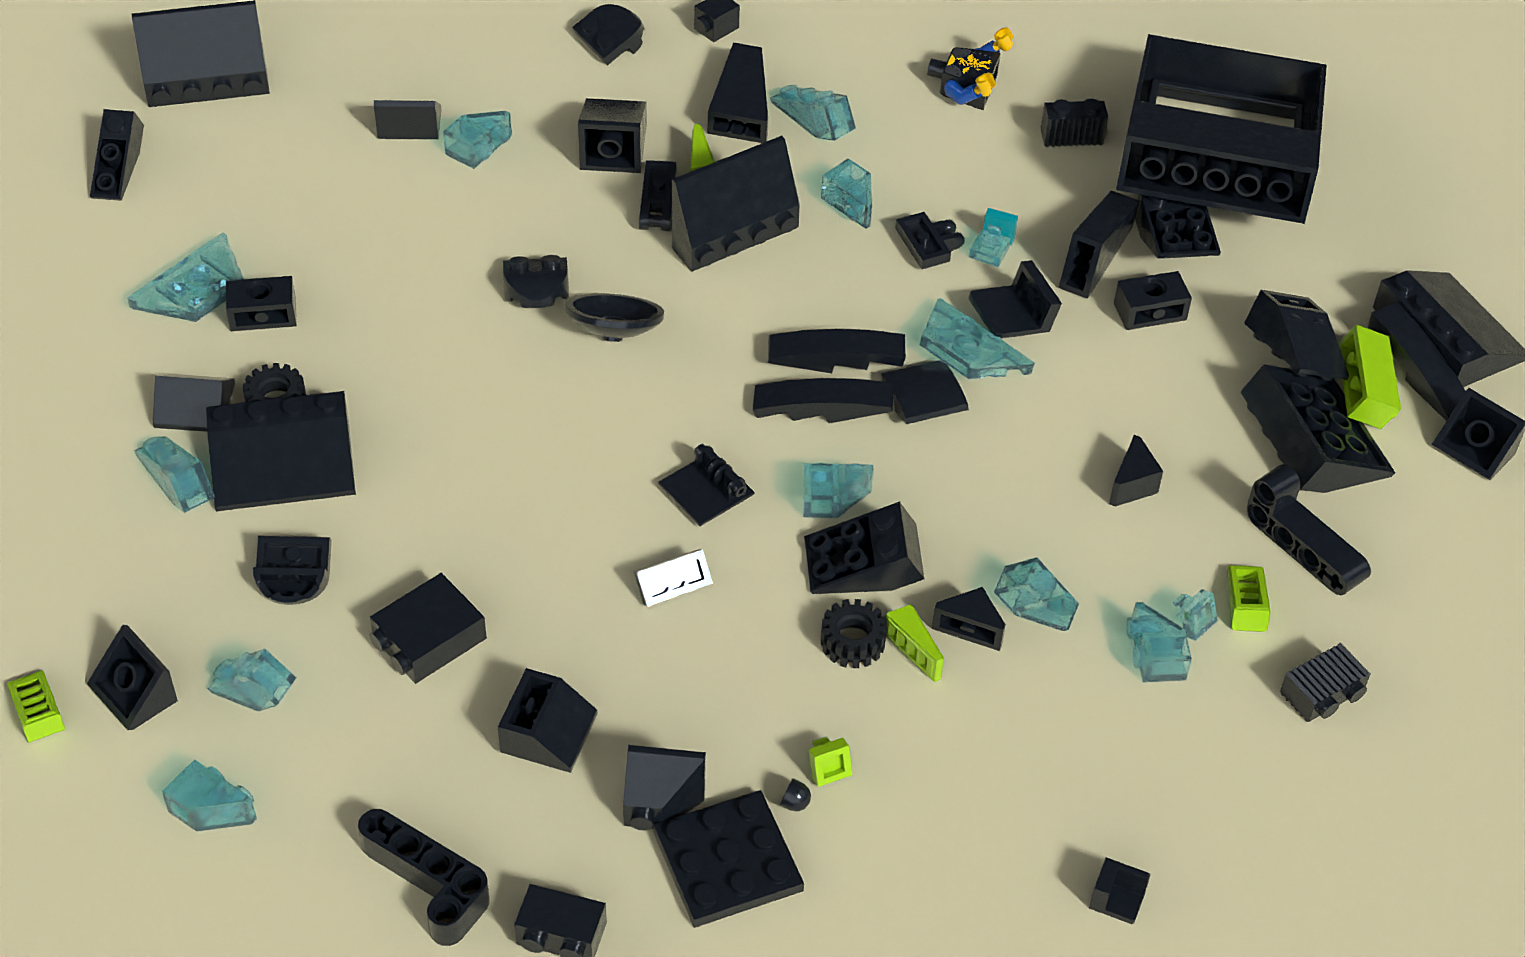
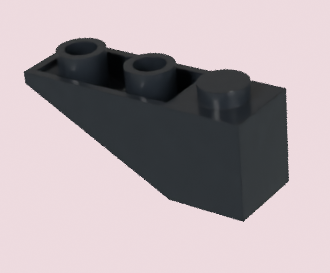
M103 110L90 198L117 201H122L140 154L144 124L134 111Z

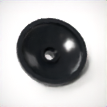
M595 293L575 296L566 302V313L574 322L591 333L603 336L604 340L610 342H619L623 338L643 334L658 326L664 319V309L661 306L634 296Z

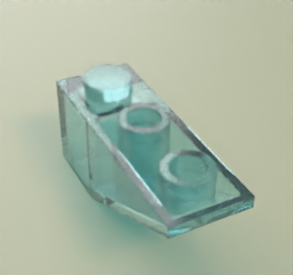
M788 85L781 88L779 94L770 98L772 104L815 138L835 141L856 129L847 95L833 93L831 90L818 91L812 87L800 88L797 85Z
M157 436L150 438L143 443V447L134 450L136 456L171 503L185 513L215 498L201 461L168 437Z

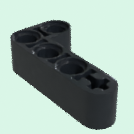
M1286 464L1277 466L1256 480L1252 486L1247 504V514L1250 521L1329 590L1340 596L1345 595L1371 575V568L1367 559L1296 500L1300 489V479L1297 473Z
M372 809L361 816L358 822V830L363 852L372 860L433 896L434 898L427 907L430 935L437 944L442 946L457 944L489 906L490 896L486 873L480 867L385 810ZM414 851L412 854L403 855L404 852ZM445 870L444 873L434 874L435 871ZM469 889L477 890L474 893H465V891ZM444 918L453 919L452 921L447 923L439 922Z

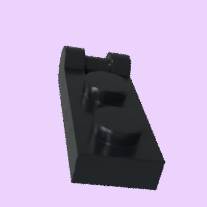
M646 160L639 230H649V227H660L661 231H671L672 179L676 178L677 162ZM650 212L662 213V215H652Z

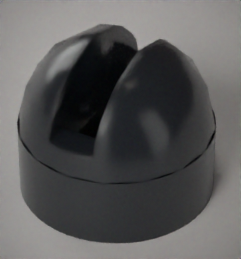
M792 778L780 806L790 811L798 812L804 810L809 805L811 799L809 788L803 782Z

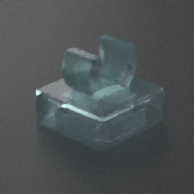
M989 224L988 231L981 229L970 248L969 258L999 267L1010 247L1011 238L1001 235L1002 228Z
M1201 589L1193 597L1181 594L1173 601V605L1180 608V612L1175 617L1176 620L1182 623L1184 636L1196 641L1218 621L1214 593Z

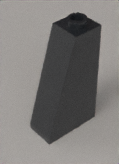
M733 42L708 109V134L758 143L767 141L768 109L762 47Z
M1112 190L1073 232L1058 288L1087 299L1089 298L1133 228L1140 203L1139 200Z

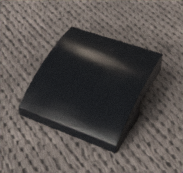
M943 359L881 373L882 381L892 382L894 386V411L905 424L969 410L968 402L961 386Z

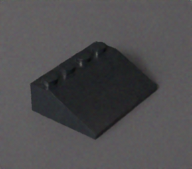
M255 0L132 13L148 107L270 94Z
M782 135L672 179V249L691 272L799 227L800 204L786 141Z
M1406 270L1381 280L1373 304L1374 310L1376 311L1398 302L1437 346L1463 387L1525 361V348L1450 273Z
M1263 364L1241 390V394L1247 402V408L1255 415L1262 426L1263 434L1270 439L1280 461L1290 466L1297 473L1300 479L1301 490L1327 493L1390 478L1396 473L1365 425L1348 417L1345 395L1334 378L1332 381H1327L1315 375L1301 377L1288 368Z
M344 391L206 407L207 436L216 512L356 495L349 418Z

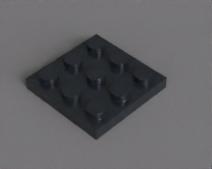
M761 790L653 824V833L694 928L804 891V881Z

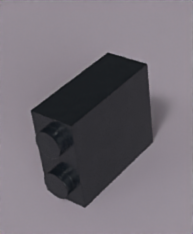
M442 572L370 616L372 628L370 639L373 645L380 652L385 650L391 657L395 669L401 675L406 673L415 684L487 639L485 617Z

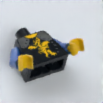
M1008 27L1001 28L995 33L994 38L996 42L992 40L982 47L974 49L953 48L947 62L931 58L927 76L942 79L940 89L942 96L952 99L959 105L966 104L984 110L992 88H995L997 85L995 81L999 70L1000 49L1002 51H1009L1013 45L1012 40L1014 36Z

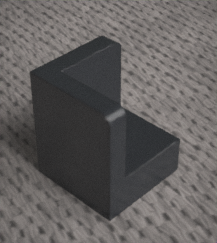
M1106 857L1093 890L1089 909L1126 923L1134 924L1151 876L1150 873Z

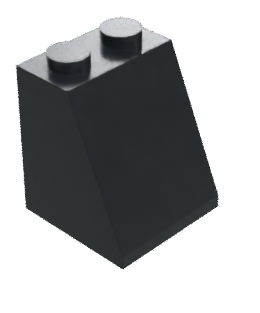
M586 98L578 120L580 170L641 173L647 127L646 101Z

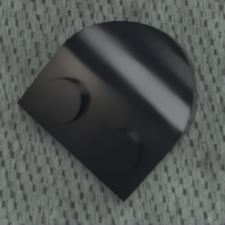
M605 4L595 8L572 27L576 35L607 66L627 49L635 54L643 43L641 37L643 30H645L642 21L635 13L614 4Z
M545 255L541 259H528L527 257L517 256L503 261L504 292L507 302H512L513 299L520 301V305L523 308H544L553 306L557 297L561 296L562 299L568 298L567 257L560 258L558 255Z
M258 536L256 567H253L256 585L267 599L278 604L294 605L313 600L324 591L329 581L332 540L330 537Z

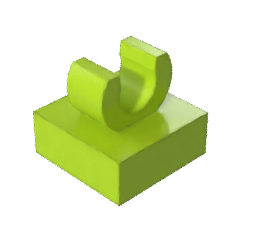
M825 736L812 741L814 747L808 749L812 780L817 787L852 776L850 749L843 737L830 741Z

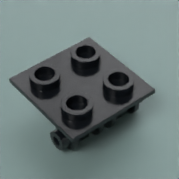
M700 444L695 448V461L658 482L660 487L699 526L704 525L755 494L745 483V480L739 477L732 467L726 464V461L714 452L711 446H705L704 444Z

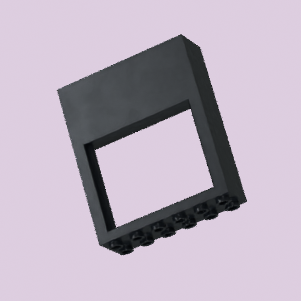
M1148 34L1116 190L1305 224L1319 169L1327 65ZM1157 96L1294 119V128L1156 104Z

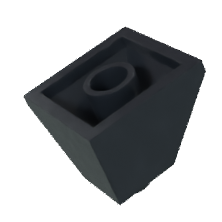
M628 745L623 800L624 826L643 831L653 829V824L684 815L704 802L706 752Z

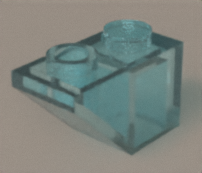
M507 111L462 115L443 131L445 155L475 169L512 136L510 113Z
M847 158L822 175L821 199L845 214L850 220L867 229L871 225L872 213L871 173Z
M804 463L803 517L839 518L871 493L873 465L856 463Z
M1038 557L1005 566L994 590V593L1015 616L1060 631L1069 630L1079 606L1075 598Z
M1135 602L1133 615L1127 618L1126 628L1128 638L1134 639L1133 663L1135 668H1140L1143 682L1186 680L1192 657L1185 629L1145 603Z
M262 649L250 654L246 652L232 660H224L213 673L215 679L207 689L212 694L255 711H261L277 706L297 677L270 652Z
M196 760L189 764L162 791L168 812L196 832L250 825L257 820L253 805L254 798L247 789L240 785L233 786L225 780L224 776L213 766L207 768Z

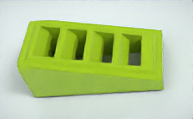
M700 123L694 124L692 130L690 171L715 162Z
M1228 566L1227 576L1232 629L1235 631H1267L1271 610L1264 568L1257 566ZM1238 581H1242V582H1256V583H1238Z
M910 604L888 612L885 617L887 621L886 636L933 682L941 680L944 657L914 607Z
M43 670L7 683L28 743L65 730L60 712ZM39 683H40V685H37V686H34V687H32V688H29V689L23 690V691H21V692H18L19 690H22V689H25V688H28V687H31V686H33V685H36V684H39ZM43 691V693L40 695L21 701V699ZM47 701V702H45V703H42V704H40V705H37V706L28 708V709H26V710L24 709V708H26V707H29V706L38 704V703H40V702ZM49 709H50V711H48V712L42 713V714H40V715H37V716H34V717L28 719L29 716H32V715H35V714H38V713H40V712H43V711H46V710H49Z

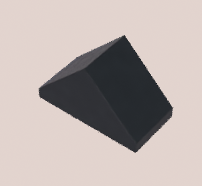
M1134 435L1114 480L1109 505L1116 507L1159 492L1163 470L1140 436Z
M983 587L936 603L932 622L933 630L997 651L1001 650L1006 624Z

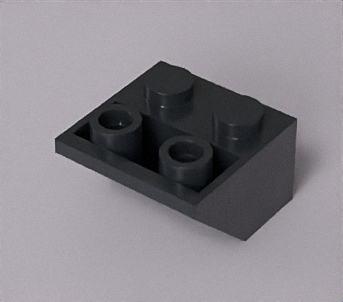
M526 668L498 725L500 752L571 773L598 711L562 678Z

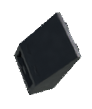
M1138 194L1137 200L1140 203L1135 221L1139 235L1157 259L1219 256L1221 254L1207 206Z
M1260 290L1244 322L1254 332L1253 337L1260 342L1266 343L1272 349L1271 353L1285 360L1290 365L1289 369L1296 375L1301 377L1315 375L1327 381H1332L1333 378L1348 380L1349 373L1328 314L1309 297Z
M900 501L804 536L810 592L812 594L893 591L925 579L917 525Z

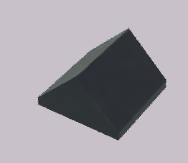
M374 100L378 139L439 140L441 104L438 102Z
M179 374L156 375L153 427L207 432L206 407L229 404L235 386V379Z
M1468 387L1432 445L1491 480L1516 454L1525 432V420Z
M122 625L87 682V685L127 730H134L178 700L170 671L128 625Z

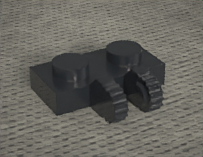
M925 212L896 219L895 229L921 269L950 262L951 251L960 249L965 242L961 232L955 233L957 228L953 220L946 219L945 221L932 223Z

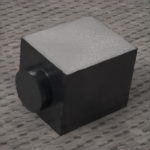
M704 0L694 6V29L713 43L739 28L740 5L733 0Z

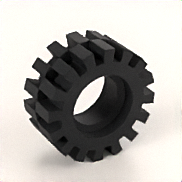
M273 363V368L269 369L268 365L265 364L262 365L261 372L255 368L252 370V376H246V383H243L242 387L245 402L306 395L302 374L299 375V371L296 368L291 370L290 365L287 364L280 368L279 363ZM273 391L286 392L285 394L279 397H264L266 394Z
M849 599L842 600V607L836 602L832 605L831 611L827 609L824 619H822L821 646H823L824 654H830V660L833 663L841 659L840 666L845 668L848 662L853 663V668H859L860 662H863L865 667L871 665V658L876 662L880 658V653L884 652L887 633V621L885 616L881 617L882 611L879 608L872 611L873 604L868 601L865 606H861V599H855L854 605H850ZM846 628H858L865 631L867 636L854 640L844 637L840 634V631Z

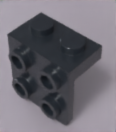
M1032 260L1021 261L1012 285L972 290L968 297L990 333L998 339L1050 332L1062 305L1058 296Z

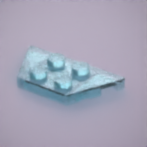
M221 233L127 297L129 307L135 310L197 322L226 301V281L243 280L244 278L240 268L237 266L236 258L233 251H231L226 234Z
M937 299L923 331L920 346L967 379H979L985 376L1005 377L1008 370L1019 369L1023 375L1032 373L1035 362L1008 345L1000 337L990 333V331L976 323L973 318L966 316L943 299Z

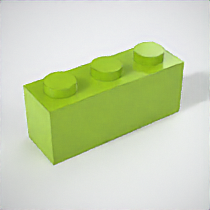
M1356 324L1338 343L1349 373L1348 380L1342 379L1347 415L1351 419L1382 429L1401 410L1389 336Z

